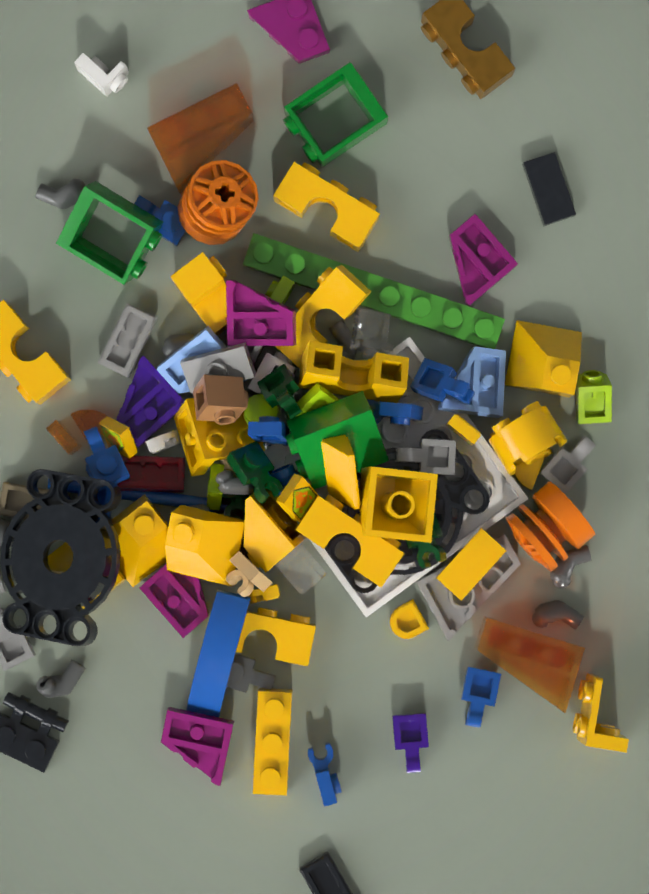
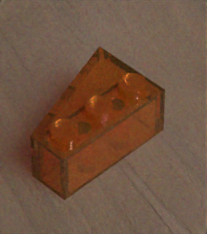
M235 83L147 127L179 194L184 191L192 176L201 166L211 162L253 122V115L238 84Z
M484 616L474 648L566 713L585 648Z

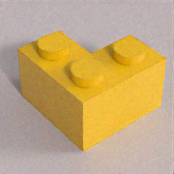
M202 252L170 277L205 325L209 326L218 336L227 329L226 283L224 281L227 274L214 255L208 259L204 252Z

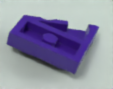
M142 356L116 421L130 428L135 444L139 448L175 416L184 403V399L172 388L147 358Z

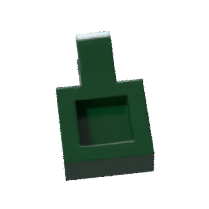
M285 364L257 382L265 400L272 408L279 404L281 408L285 409L290 419H293L302 412L292 396L300 390V387Z

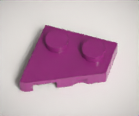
M273 0L247 10L249 18L262 27L269 34V37L278 45H281L298 64L330 53L329 45L312 0Z
M476 214L449 235L467 306L473 304L518 265Z
M226 280L228 346L245 342L247 346L297 345L295 310L236 280Z
M167 564L139 587L182 638L187 636L209 616L200 578L167 570Z
M168 707L161 743L171 751L179 753L185 762L193 768L197 767L211 778L213 784L220 786L234 721Z

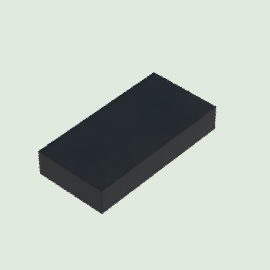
M555 152L523 162L522 166L543 227L574 217L576 212Z
M328 851L299 868L313 894H353Z

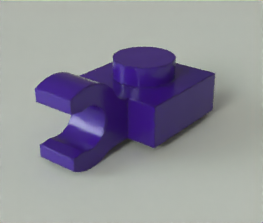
M426 713L392 715L395 750L405 749L406 772H421L419 748L429 747Z

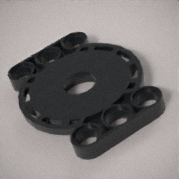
M438 429L427 431L421 437V439H427L431 435H437L443 440H450L448 435ZM394 447L385 449L387 454L396 452ZM457 448L455 462L463 467L464 475L462 479L452 482L442 474H438L434 512L443 536L436 538L435 541L437 545L445 550L446 554L458 538L463 522V512L470 515L480 514L487 509L490 502L487 490ZM395 459L374 466L419 472V463L395 462ZM357 473L358 488L360 490L361 474ZM470 490H477L483 496V504L478 509H470L464 502V497ZM348 506V516L353 518L356 513L360 515L359 509L354 510ZM452 508L457 509V517H452ZM450 523L456 524L453 536L448 544L445 545L442 541L448 533ZM348 533L335 535L325 547L327 553L353 589L360 593L373 591L377 587L375 583H372L369 587L362 588L354 581V575L357 571L352 567L358 560L361 552L358 540ZM396 539L402 543L399 550L404 553L398 563L414 561L416 567L406 570L394 569L390 575H408L427 569H422L418 564V547L408 548L406 540ZM342 540H347L354 546V554L348 560H341L335 554V546ZM435 558L430 561L431 566L438 563Z
M37 469L27 479V490L34 500L27 503L13 517L6 529L1 545L0 564L3 580L9 594L15 600V603L9 605L4 610L2 622L4 627L14 634L71 646H87L92 644L98 634L96 622L89 616V613L95 611L107 599L115 585L120 569L121 550L118 534L106 513L118 507L122 499V492L120 487L112 481ZM46 475L50 479L51 486L47 493L41 494L37 488V483L42 476ZM77 481L80 484L81 492L76 499L72 500L68 496L67 488L71 482ZM103 486H107L111 491V499L105 505H101L97 499L98 491ZM38 505H40V506L42 507V508L39 509V510L36 508V506H38ZM28 514L29 517L22 523L19 530H16L21 520ZM12 538H14V542H13L12 550H11V558H9L10 545H11ZM58 540L67 542L73 551V562L70 568L61 574L53 572L48 565L49 549ZM9 566H12L13 576H14L15 581H16V583H17L16 586L14 585V582H13V580H12V578H11V572H10V567H9ZM23 593L26 597L22 598L20 594ZM18 609H22L26 614V623L21 628L17 627L13 621V616ZM48 615H52L56 620V629L51 634H48L43 628L44 619ZM79 621H82L87 628V634L83 640H77L73 634L74 625Z

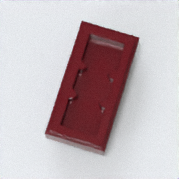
M121 455L130 475L129 479L117 484L121 491L184 493L185 457L133 456L129 459Z

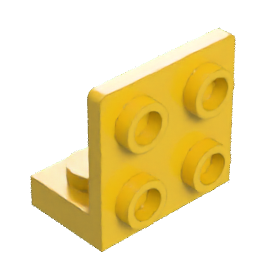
M188 398L174 416L191 476L204 475L214 461L226 459L231 451L255 442L248 436V424L244 419V411L235 423L219 425L215 421L196 420L194 398ZM258 442L263 451H265L263 442Z
M587 673L586 680L581 679L579 684L578 699L582 700L581 713H575L573 733H577V740L585 746L627 753L629 739L620 734L621 729L615 728L614 725L596 723L603 678Z

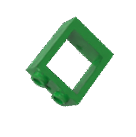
M351 62L284 106L286 115L283 119L284 124L293 136L299 134L305 143L302 146V150L311 163L317 161L322 168L382 128L388 121V115ZM344 84L370 122L326 152H323L298 115Z
M94 181L84 186L56 244L125 285L133 278L138 280L148 264L144 259L148 251L153 252L159 244L163 235L159 230L164 222L99 182ZM99 202L104 203L146 229L128 265L82 237Z

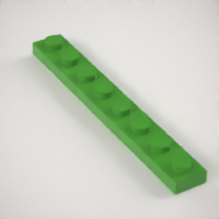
M253 233L243 262L245 267L280 279L282 276H285L297 285L316 291L320 286L316 281L328 267L334 270L337 266L343 265L372 291L360 306L479 347L496 348L505 321L504 318Z

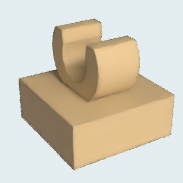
M240 551L229 560L238 570L230 572L226 577V581L234 587L238 581L243 580V584L237 589V592L242 597L249 596L253 591L254 585L264 592L273 583Z

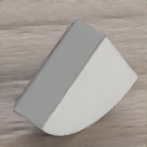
M174 430L145 442L149 452L157 454L180 444L181 440L178 430Z

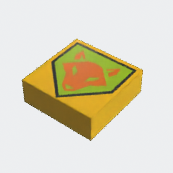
M454 414L446 423L448 428L471 446L481 436L480 431L458 414Z
M108 416L99 422L108 448L116 445L119 453L129 459L138 452L128 426Z
M294 473L276 499V502L292 520L301 522L319 495L303 476Z

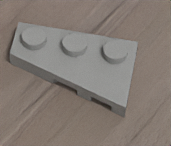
M505 534L494 540L506 552L462 601L436 579L446 566L416 581L447 641L457 633L463 624L476 613L478 608L521 565Z

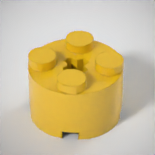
M538 401L522 409V415L511 422L509 418H506L492 427L493 432L490 434L489 443L510 476L515 474L516 466L521 464L518 459L521 458L527 465L532 464L541 458L545 459L551 455L550 447L558 444L561 448L568 441L548 408L541 406Z

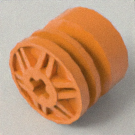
M227 160L211 161L201 166L182 192L178 204L179 221L186 233L196 241L208 245L224 244L234 239L255 213L259 200L257 185L251 174L239 164Z
M549 481L532 495L535 504L539 508L537 512L534 513L530 508L521 504L518 509L526 520L524 523L514 513H511L505 519L513 531L514 538L534 561L542 564L552 572L558 567L550 554L552 551L565 561L569 558L562 546L565 540L573 547L579 549L596 534L571 500L555 484Z

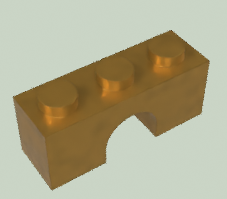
M439 0L422 14L421 23L423 25L421 30L431 43L436 41L443 50L441 56L451 69L454 67L458 69L463 76L461 82L471 95L476 93L480 99H483L512 77L515 67L496 42L482 51L468 49L462 43L460 35L473 24L475 15L463 0Z

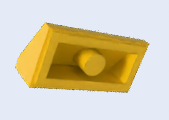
M340 435L323 439L321 445L329 494L354 510L360 509L355 455L348 436Z

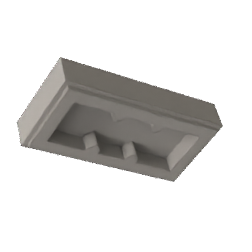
M127 303L98 363L129 378L158 318Z
M246 342L184 358L180 362L190 393H193V389L203 375L243 377V380L254 378L256 375Z

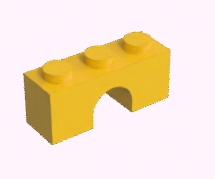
M293 162L273 195L274 202L300 218H303L308 208L315 203L324 202L330 204L336 210L338 216L330 230V236L359 252L379 220L380 213L375 211L377 206L366 198L360 197L357 200L348 195L349 189L336 180L332 179L329 183L320 178V171L310 164L303 162L302 165Z
M343 265L337 266L334 270L328 267L316 281L320 284L318 289L313 294L307 292L295 305L298 309L296 313L297 345L275 346L299 368L301 357L309 341L328 342L317 330L316 316L318 312L324 308L331 309L345 320L354 313L372 292Z
M3 299L0 302V370L7 377L13 374L20 383L16 389L28 403L34 400L41 405L71 381V378L53 356L46 351L33 361H22L18 357L16 352L17 341L30 328L12 306Z
M309 341L301 357L298 385L300 388L311 389L316 383H319L333 394L350 396L363 391L366 399L398 403L407 390L408 357L376 352L371 359L352 360L342 356L343 346Z
M329 494L325 499L318 496L296 528V531L323 549L337 534L348 533L353 535L360 544L361 552L352 568L382 588L404 555L399 550L402 543L396 539L363 536L359 514L356 513L351 518L342 512L345 505Z
M258 607L257 613L247 611L236 652H243L245 639L250 632L262 629L270 632L276 639L277 651L275 660L308 666L316 629L315 624H310L311 617L291 614L290 619L277 617V610Z
M259 688L253 794L287 796L293 689L272 688L269 690Z

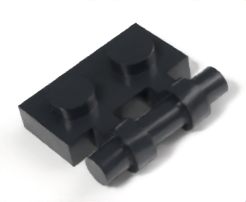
M8 692L3 704L14 709L11 717L0 712V752L44 773L60 740L48 734L51 728L64 732L69 720L58 716V711L52 708L46 710L31 703V699L24 695L18 697ZM24 715L40 721L39 729H34L22 723Z

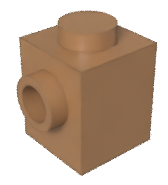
M203 375L193 389L196 420L215 421L219 425L235 423L243 411L247 409L249 397L248 392L244 390L243 377Z

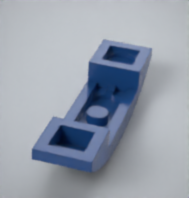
M221 589L217 590L190 690L187 711L215 717L220 716L250 597L244 598L239 594Z

